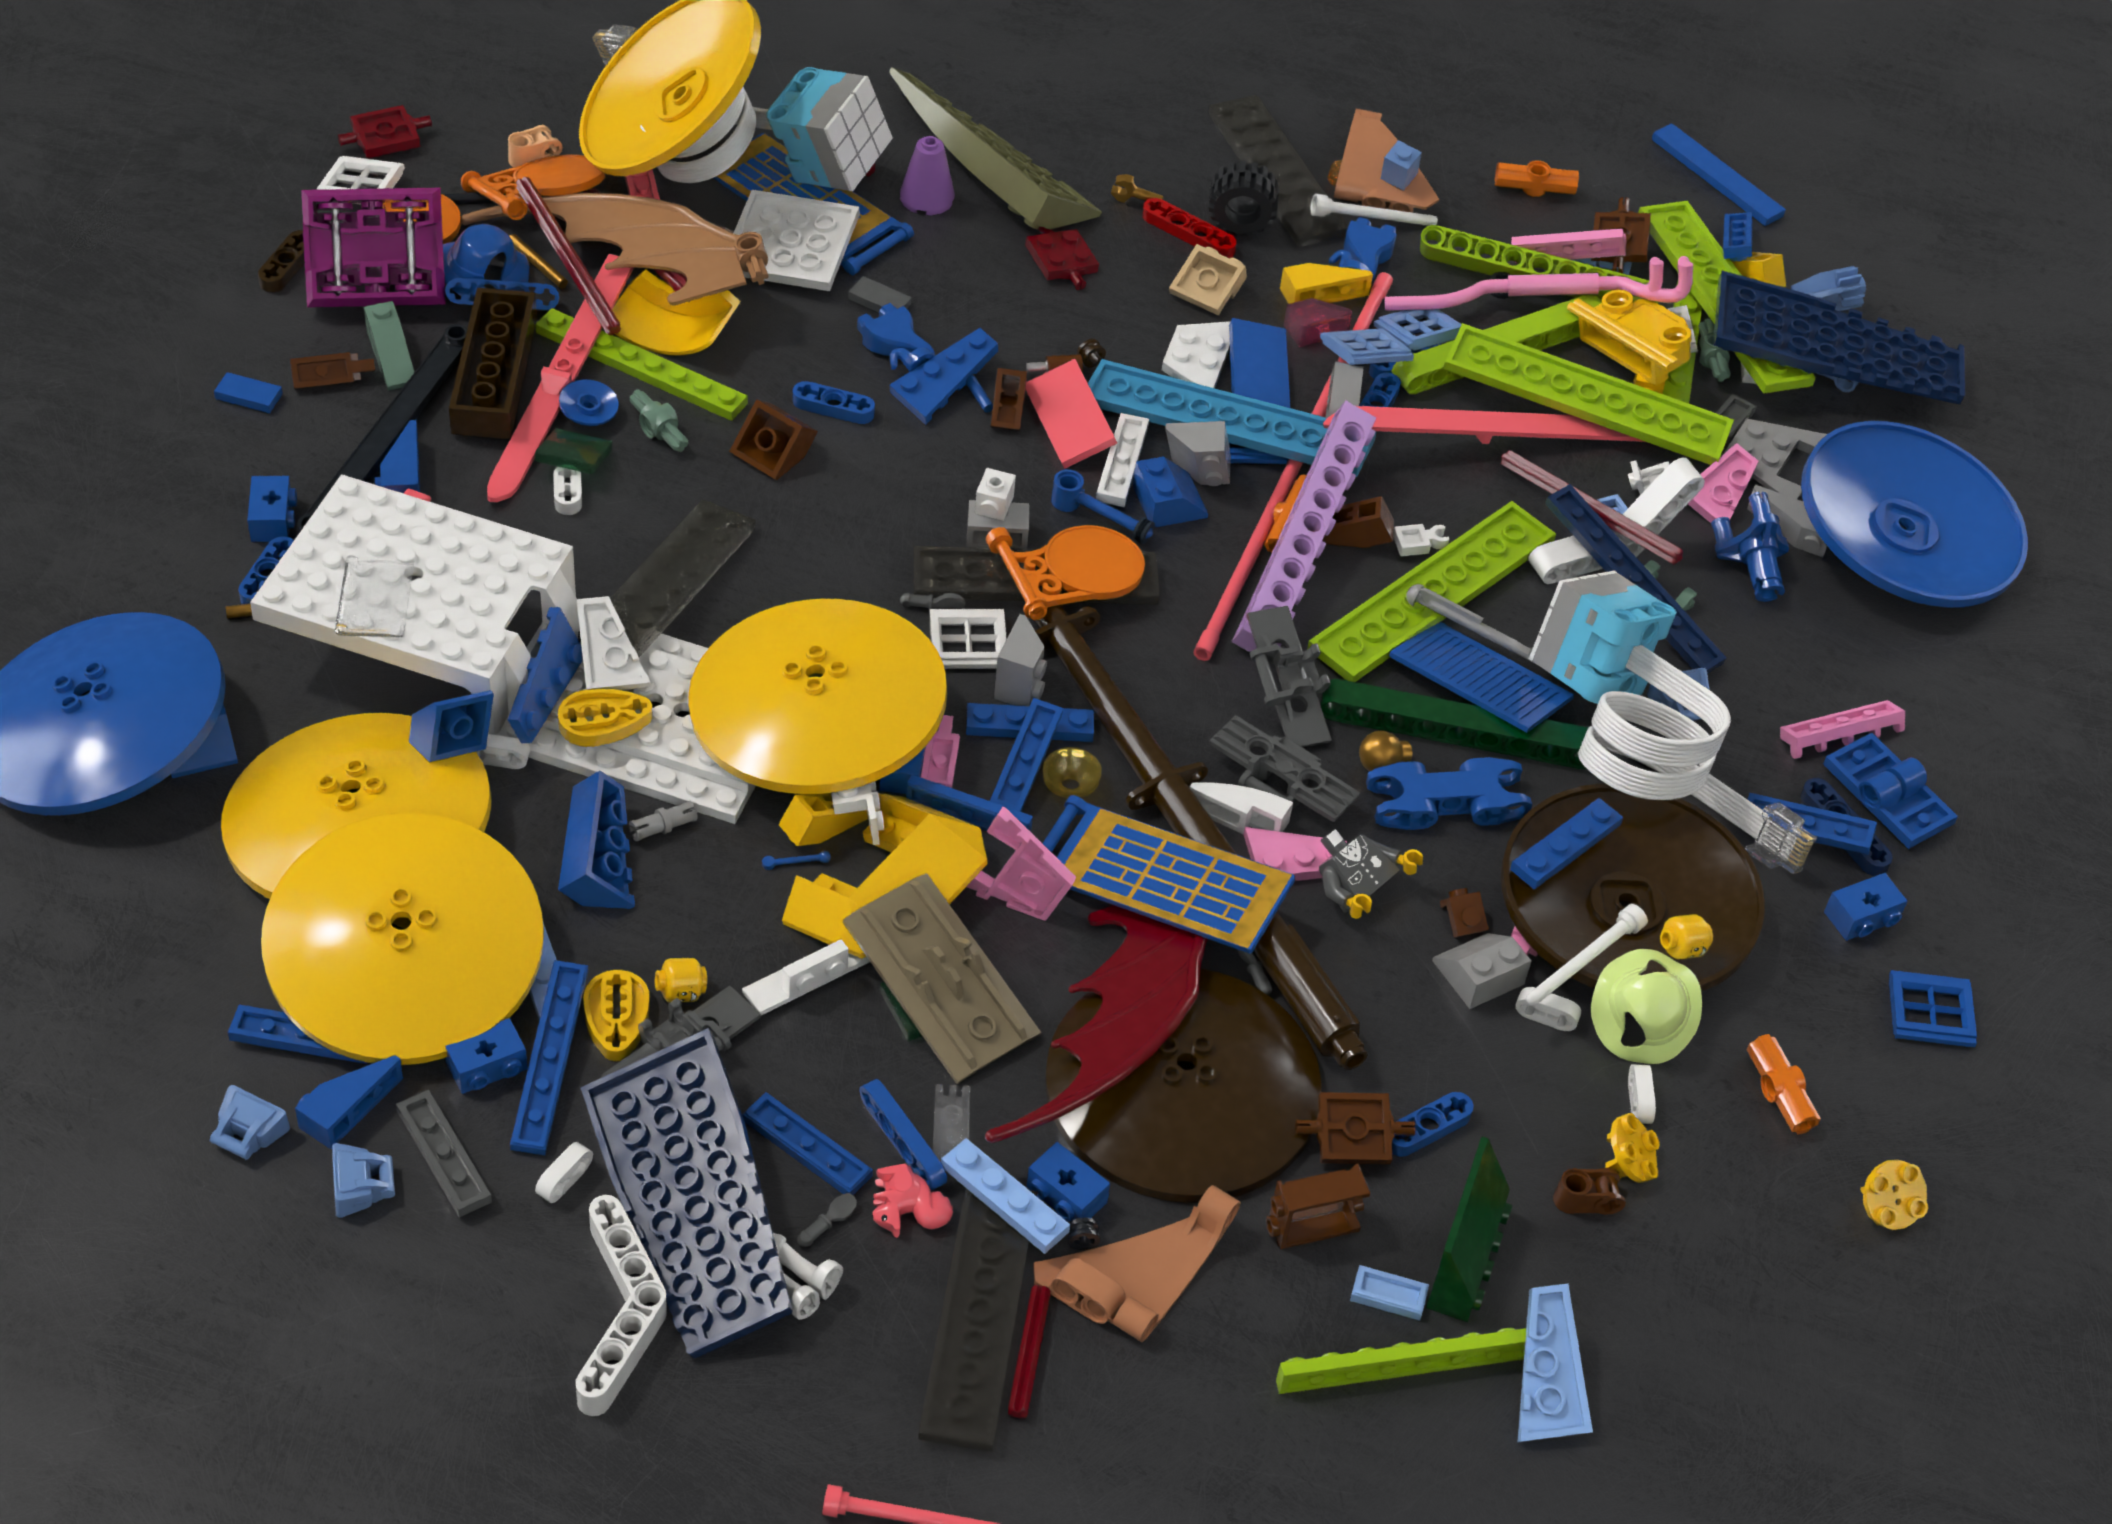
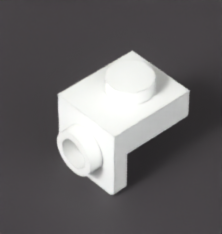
M1636 460L1630 462L1633 472L1628 474L1632 490L1638 489L1641 495L1670 465L1669 461L1642 470L1639 469Z

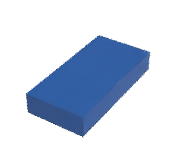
M226 372L214 390L215 399L266 413H271L283 395L281 386Z

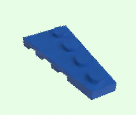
M978 328L889 385L890 393L926 425L932 419V414L938 408L942 409L949 402L948 398L956 390L960 391L966 385V379L971 374H977L999 351L998 343L981 328Z
M550 607L546 617L550 622L547 630H541L537 642L541 646L536 658H530L527 666V683L520 685L507 719L521 743H532L583 661L581 644L560 607Z

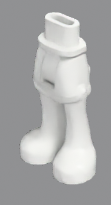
M773 1233L781 1264L809 1285L801 1286L783 1273L793 1309L792 1315L798 1320L805 1319L818 1309L820 1297L826 1300L834 1292L843 1274V1267L838 1262L830 1259L816 1266L786 1243L784 1236Z

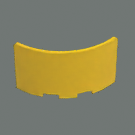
M645 269L629 283L612 309L620 322L621 328L619 333L614 334L633 345L659 354L689 355L697 353L713 344L741 301L729 290L690 302L670 305L667 297L675 291L665 281Z

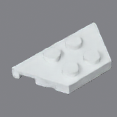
M1230 322L1177 325L1163 360L1162 371L1180 380L1215 388L1230 351Z

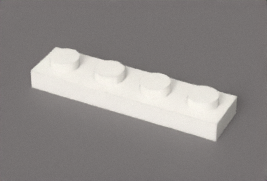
M1120 414L1114 434L1117 444L1110 447L1096 493L1097 500L1106 504L1125 507L1134 477L1135 464L1139 460L1148 430L1149 419Z

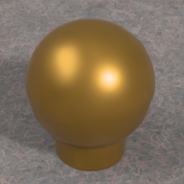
M1375 731L1363 739L1359 748V757L1362 765L1368 771H1372L1376 768L1398 762H1411L1412 747L1408 741H1400L1392 733Z

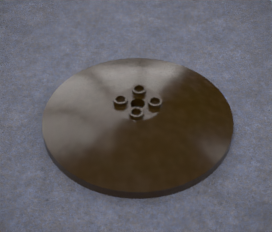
M1605 783L1584 785L1565 790L1540 802L1520 820L1507 843L1502 861L1501 887L1505 905L1512 921L1526 942L1543 959L1558 970L1617 923L1619 912L1625 908L1619 902L1626 901L1630 904H1635L1645 912L1648 923L1637 933H1625L1571 977L1592 988H1595L1603 969L1614 959L1636 949H1652L1667 955L1689 968L1696 976L1701 992L1729 978L1743 965L1754 949L1762 929L1765 913L1764 892L1752 859L1741 843L1724 825L1705 811L1681 798L1673 800L1643 799L1620 792ZM1598 798L1602 799L1623 816L1621 826L1535 890L1510 870L1512 861ZM1692 914L1701 916L1710 925L1713 933V941L1708 951L1703 956L1679 960L1672 958L1660 941V934L1665 922L1675 916ZM1650 960L1647 964V969L1640 975L1653 972H1667V970L1661 964Z
M1201 969L1198 997L1178 1028L1163 1045L1124 1080L1094 1100L1054 1121L1068 1145L1087 1165L1103 1177L1127 1190L1160 1200L1199 1203L1206 1190L1211 1185H1214L1230 1196L1237 1197L1251 1192L1278 1177L1293 1164L1304 1150L1312 1134H1296L1295 1121L1296 1119H1317L1318 1095L1322 1090L1320 1070L1313 1048L1305 1033L1281 1005L1254 986L1237 978ZM1088 992L1078 1000L1060 1022L1052 1041L1072 1034L1087 1024L1100 1009L1103 1002L1102 997L1094 992ZM1051 1045L1048 1051L1045 1073L1048 1103L1070 1086L1081 1068L1080 1060L1073 1054L1062 1048L1054 1049ZM1181 1061L1191 1062L1195 1066V1068L1192 1070H1184L1178 1066V1063Z

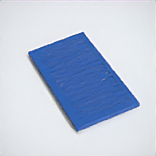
M1442 622L1408 639L1390 651L1389 657L1526 733L1574 699L1573 693Z

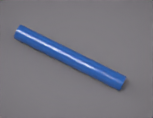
M971 374L966 379V385L985 413L991 412L993 410V403L974 374Z

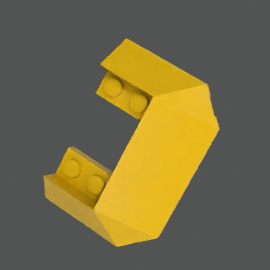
M878 793L884 830L878 831L880 844L875 846L887 850L891 854L858 888L823 873L814 882L796 875L782 918L783 925L829 945L842 940L848 947V953L859 958H866L862 949L843 924V919L897 887L926 873L950 905L988 864L980 827L903 796ZM868 826L862 832L864 841L873 845L870 826Z

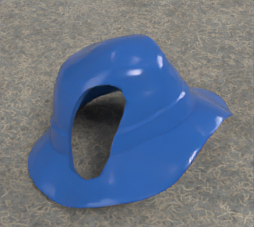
M489 224L470 226L460 234L455 242L443 245L446 284L454 278L484 279L489 263L501 252H504L506 259L500 281L528 283L530 266L527 257L522 252L514 249L511 237L502 229ZM456 282V286L450 288L460 296L470 294L469 300L474 301L477 283L471 282V289L462 288V283ZM516 286L511 288L510 290L523 291L524 289Z

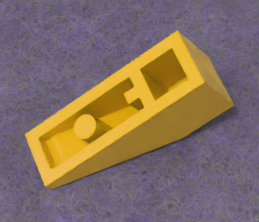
M1752 252V257H1747L1743 261H1732L1744 277L1786 287L1782 254Z
M1305 263L1283 268L1280 290L1293 311L1369 296L1373 274L1367 270Z
M831 793L794 795L778 825L788 835L791 842L796 846L822 843L867 820L868 815L867 810L835 815Z

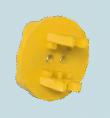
M1633 1113L1617 1117L1612 1123L1611 1132L1607 1134V1142L1611 1143L1615 1158L1606 1162L1605 1168H1613L1619 1172L1620 1178L1628 1176L1637 1183L1656 1179L1658 1177L1656 1150L1659 1149V1140L1653 1130L1647 1131L1646 1127Z
M1898 1159L1884 1161L1872 1170L1866 1179L1865 1185L1860 1188L1863 1193V1205L1868 1216L1881 1227L1890 1230L1904 1229L1915 1223L1918 1218L1924 1217L1928 1211V1203L1926 1201L1927 1185L1917 1165Z

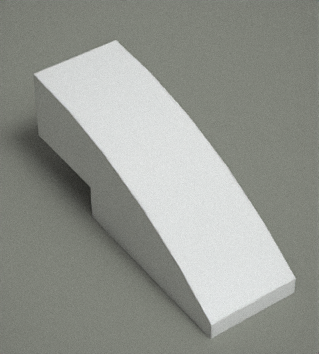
M1192 783L1189 787L1212 820L1241 834H1244L1245 827L1249 826L1283 832L1289 824L1293 802L1277 795L1233 784Z

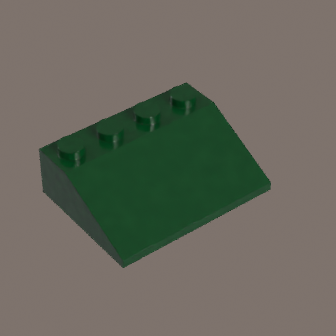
M1481 1136L1426 1306L1427 1309L1468 1322L1472 1309L1477 1311L1480 1309L1486 1291L1479 1288L1481 1280L1489 1281L1494 1261L1489 1260L1488 1257L1490 1251L1498 1253L1504 1233L1497 1231L1499 1223L1507 1224L1512 1205L1506 1203L1510 1188L1489 1138Z

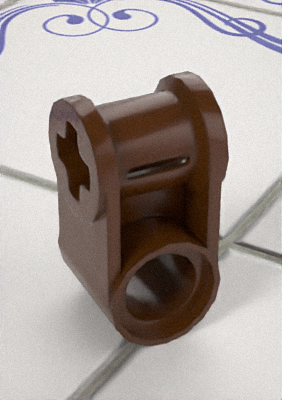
M1613 1168L1568 1169L1563 1173L1553 1195L1555 1206L1560 1211L1568 1214H1614L1623 1210L1626 1204L1625 1198L1620 1195L1618 1182L1620 1181L1619 1172Z

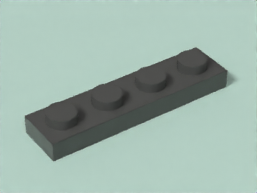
M427 1090L397 1103V1113L458 1217L460 1218L492 1203L491 1193L431 1092Z

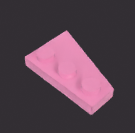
M1736 443L1720 457L1719 462L1715 461L1700 474L1705 480V484L1688 505L1710 523L1720 517H1728L1730 520L1759 461Z
M1245 827L1244 838L1251 860L1294 875L1295 881L1322 878L1319 866L1332 855L1321 843V837Z

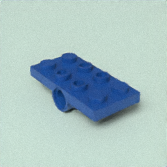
M1873 733L1826 756L1823 765L1908 849L1954 825L1958 816L1925 785L1927 773L1924 766L1912 757L1901 761Z

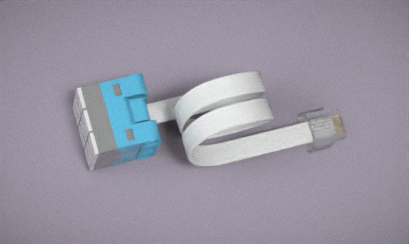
M613 24L609 30L599 29L592 39L604 64L607 65L619 48L637 31L636 27ZM807 67L800 70L793 77L769 109L753 107L743 86L733 103L720 119L694 144L674 158L693 156L709 149L718 143L734 125H737L731 136L719 148L693 161L675 162L669 160L658 166V169L664 177L675 182L698 183L709 180L730 168L746 151L753 138L755 128L772 130L776 138L783 140L788 152L785 160L795 182L853 191L893 137L868 76Z
M1615 571L1560 580L1529 659L1574 689L1584 699L1598 704L1591 720L1592 726L1587 729L1578 751L1581 763L1605 784L1634 797L1649 800H1673L1693 795L1756 839L1754 844L1747 845L1745 849L1752 857L1770 869L1781 866L1791 874L1802 872L1803 864L1813 842L1817 839L1802 828L1805 819L1780 802L1767 805L1762 810L1709 774L1716 759V754L1730 726L1731 717L1728 708L1717 695L1653 653L1658 640H1663L1667 637L1675 618L1676 610ZM1647 683H1650L1699 716L1709 725L1714 734L1709 735L1701 726L1678 711L1655 700L1640 696L1643 694ZM1627 721L1649 728L1667 738L1644 732ZM1610 752L1631 758L1654 769L1657 772H1652L1632 766L1620 760Z

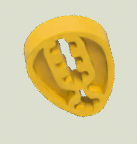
M591 689L572 693L561 702L558 709L560 733L570 743L582 747H595L622 740L637 733L652 720V703L647 697L615 689ZM603 714H608V718H603ZM591 716L593 721H587L585 717Z
M610 970L595 976L587 984L583 1000L585 1022L594 1045L606 1059L617 1062L629 1056L639 1044L641 1038L638 1025L647 1018L649 1019L650 998L646 983L638 975L625 970ZM615 984H620L621 986L620 1018L618 1019L613 1018V987ZM616 1033H618L620 1047H613Z

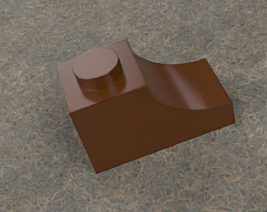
M997 369L991 419L992 428L1020 431L1027 371Z

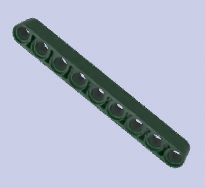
M1331 679L1330 686L1322 693L1320 706L1324 718L1328 720L1576 769H1587L1581 763L1578 751L1588 727L1545 719L1526 733L1479 706L1342 679Z

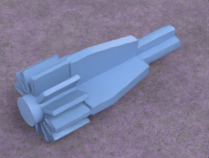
M1850 266L1815 274L1791 285V290L1836 303L1835 310L1843 311L1862 307V304H1864L1862 297H1865L1866 284L1862 275L1858 274V268Z

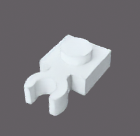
M1423 524L1396 526L1393 531V538L1400 556L1429 554L1430 547L1441 550L1449 544L1450 540L1449 537H1443L1444 525H1435L1430 530H1425Z

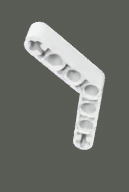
M1679 458L1673 461L1623 515L1658 535L1700 492L1705 484V480L1687 458ZM1612 530L1635 557L1645 549ZM1574 536L1538 546L1528 557V561L1545 584H1553L1560 580L1570 579L1603 569Z
M612 1195L598 1196L590 1203V1230L626 1302L576 1379L578 1408L582 1413L589 1416H599L609 1409L667 1316L666 1290L621 1202ZM619 1245H624V1246H626V1247H624V1248H615L616 1246H619ZM635 1273H636V1274H640V1276H638V1277H630V1276H629V1275L635 1274ZM649 1302L656 1303V1304L653 1305V1306H645V1305H643V1304L649 1303ZM628 1331L638 1332V1333L635 1334V1335H626V1334H624V1333H626V1332H628ZM610 1360L619 1361L617 1364H606Z

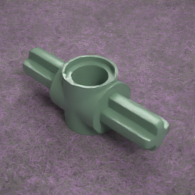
M1707 318L1704 322L1699 323L1701 334L1699 340L1701 349L1699 361L1704 367L1712 370L1713 376L1717 378L1718 382H1724V379L1730 377L1728 367L1730 355L1728 351L1713 346L1715 325L1711 319Z
M635 390L629 397V400L640 412L639 422L645 435L650 439L656 437L658 440H665L673 450L683 452L689 443L688 439L678 429V417L673 407L669 403L661 404L658 401H652L644 391Z

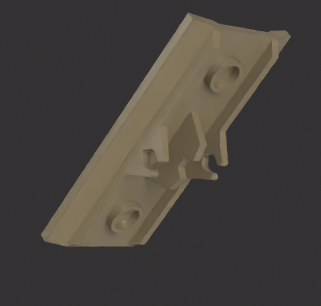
M927 873L897 887L843 919V924L957 1085L1008 1052L1041 1036L1039 1028Z

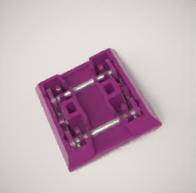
M441 188L301 190L307 308L371 306L393 301L394 306L446 305ZM352 203H361L362 210L339 213V211L352 210ZM384 203H391L392 209L405 211L387 212ZM426 203H429V211H413V209L427 208ZM317 210L332 211V213H317ZM427 284H432V291H430V285ZM365 285V293H354L357 292L356 286ZM390 285H395V291L397 292H389Z

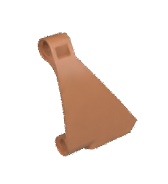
M1356 108L1336 183L1334 198L1356 203L1362 201V206L1412 213L1413 208L1426 210L1439 202L1438 196L1420 169H1418V174L1404 191L1380 179L1384 157L1398 140L1381 122L1382 113Z
M1211 1185L1202 1196L1198 1206L1193 1207L1189 1218L1102 1247L1034 1262L1035 1285L1049 1287L1052 1296L1091 1321L1099 1324L1108 1321L1138 1341L1143 1342L1161 1322L1208 1259L1235 1218L1241 1202L1216 1186Z

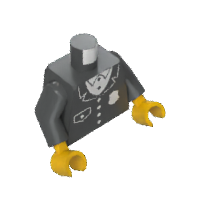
M1334 829L1320 840L1332 855L1319 866L1325 895L1330 900L1339 904L1344 913L1350 911V915L1354 919L1360 918L1363 910L1366 913L1370 912L1372 899L1369 896L1400 870L1398 868L1400 865H1403V871L1407 875H1413L1417 872V865L1423 864V855L1420 851L1411 849L1404 854L1400 850L1369 839L1363 834L1346 843L1337 830Z

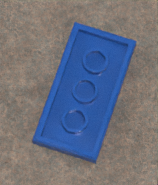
M1232 318L1229 323L1232 393L1290 408L1286 329Z

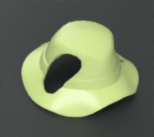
M1636 949L1623 954L1607 964L1598 978L1591 1003L1593 1025L1603 1045L1619 1058L1645 1064L1664 1063L1676 1057L1695 1035L1702 1013L1701 988L1694 973L1685 965L1652 949ZM1650 960L1661 964L1667 970V972H1653L1640 975L1647 969V964ZM1625 1012H1629L1644 1031L1646 1040L1640 1046L1630 1047L1621 1043L1625 1031Z

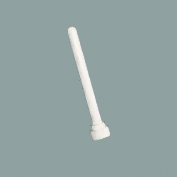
M1314 194L1311 201V215L1324 217L1325 215H1330V213H1338L1426 226L1436 225L1438 222L1437 217L1434 215L1333 202L1327 195Z
M1629 904L1619 912L1617 923L1532 990L1526 996L1527 1003L1531 1006L1537 1005L1625 933L1639 932L1648 923L1645 912L1635 904Z

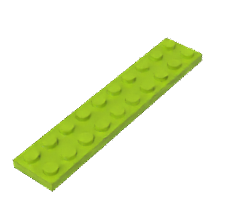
M1688 201L1640 207L1638 213H1651L1650 234L1677 273L1678 259L1680 257L1686 256L1693 263V283L1690 291L1715 325L1718 279L1721 271L1742 275L1730 259H1724L1722 247ZM1733 351L1763 394L1813 386L1816 379L1813 373H1806L1802 369L1781 366L1775 362L1761 358H1752L1746 354Z
M1462 323L1443 366L1444 370L1709 465H1712L1715 461L1719 462L1734 419Z
M1511 501L1309 640L1307 649L1312 644L1317 643L1321 652L1318 658L1345 680L1356 682L1389 659L1390 651L1446 618L1417 602L1412 607L1406 598L1407 591L1411 586L1416 584L1424 585L1425 588L1460 606H1464L1528 561L1530 553L1535 548L1553 542L1556 533Z

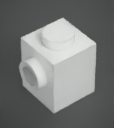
M986 468L976 492L975 514L1004 521L1014 497L1016 475Z

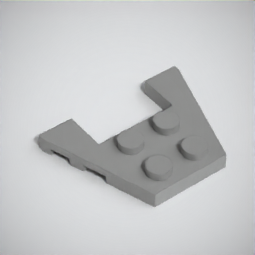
M1746 418L1724 453L1736 443L1739 444L1759 461L1750 480L1754 478L1767 489L1799 500L1802 495L1801 486L1778 475L1796 448L1811 454L1818 442L1827 434Z

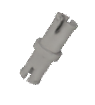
M687 801L684 804L666 810L664 808L656 809L652 815L629 821L630 832L636 830L632 837L635 841H639L660 832L662 834L670 833L674 827L696 821L698 815L696 810H690L695 807L692 801Z

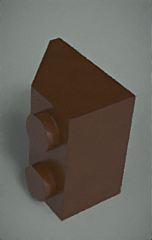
M756 399L729 452L778 480L805 458L818 431L777 406Z

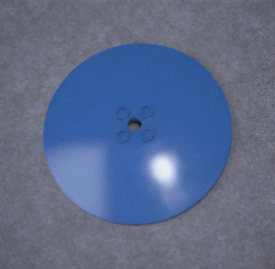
M1856 422L1837 428L1823 437L1812 450L1804 465L1801 479L1802 499L1809 519L1818 535L1828 548L1850 569L1889 593L1930 606H1974L1990 601L2005 592L2023 568L2028 550V537L2022 514L2013 497L2002 482L1983 463L1961 447L1941 436L1914 426L1895 422Z
M128 612L100 616L65 627L41 639L17 655L0 671V803L18 811L38 815L85 813L130 799L161 782L176 771L197 751L208 737L222 709L226 687L225 673L222 663L210 641L195 627L179 619L155 613ZM90 691L87 695L81 696L83 693Z

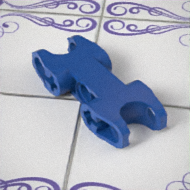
M1491 757L1473 758L1462 763L1459 771L1427 773L1424 764L1420 762H1398L1368 772L1366 779L1368 790L1395 798L1376 806L1375 822L1384 827L1405 830L1425 829L1433 826L1438 821L1439 815L1471 814L1473 822L1478 825H1499L1523 818L1532 808L1530 797L1521 793L1508 792L1502 788L1520 781L1523 771L1522 766L1513 760ZM1504 771H1513L1507 775H1500ZM1380 778H1390V780L1375 782ZM1522 805L1517 809H1508L1512 806ZM1396 812L1393 816H1384L1387 813Z

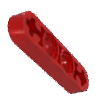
M1150 198L1144 202L1143 219L1147 223L1194 247L1196 244L1205 248L1211 247L1220 255L1229 259L1235 255L1237 240L1231 234L1162 199ZM1172 221H1180L1184 224L1177 225L1172 223ZM1194 233H1204L1207 236H1197Z

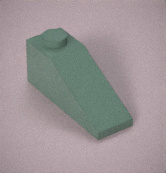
M393 301L364 307L367 334L388 391L403 388L414 374V369Z

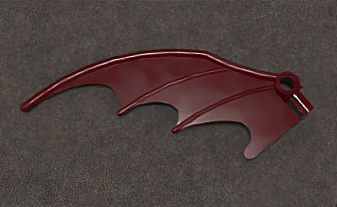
M1115 905L1090 913L1088 915L1090 925L1116 924L1122 926L1127 931V937L1119 949L1092 975L1068 988L1070 993L1078 991L1094 992L1100 995L1103 1000L1100 1009L1087 1024L1074 1033L1056 1039L1051 1043L1052 1048L1065 1049L1080 1060L1081 1068L1079 1074L1068 1088L1049 1103L1015 1121L988 1130L985 1133L986 1141L996 1143L1056 1120L1094 1100L1124 1080L1147 1061L1178 1028L1195 1003L1199 994L1201 964L1208 939Z

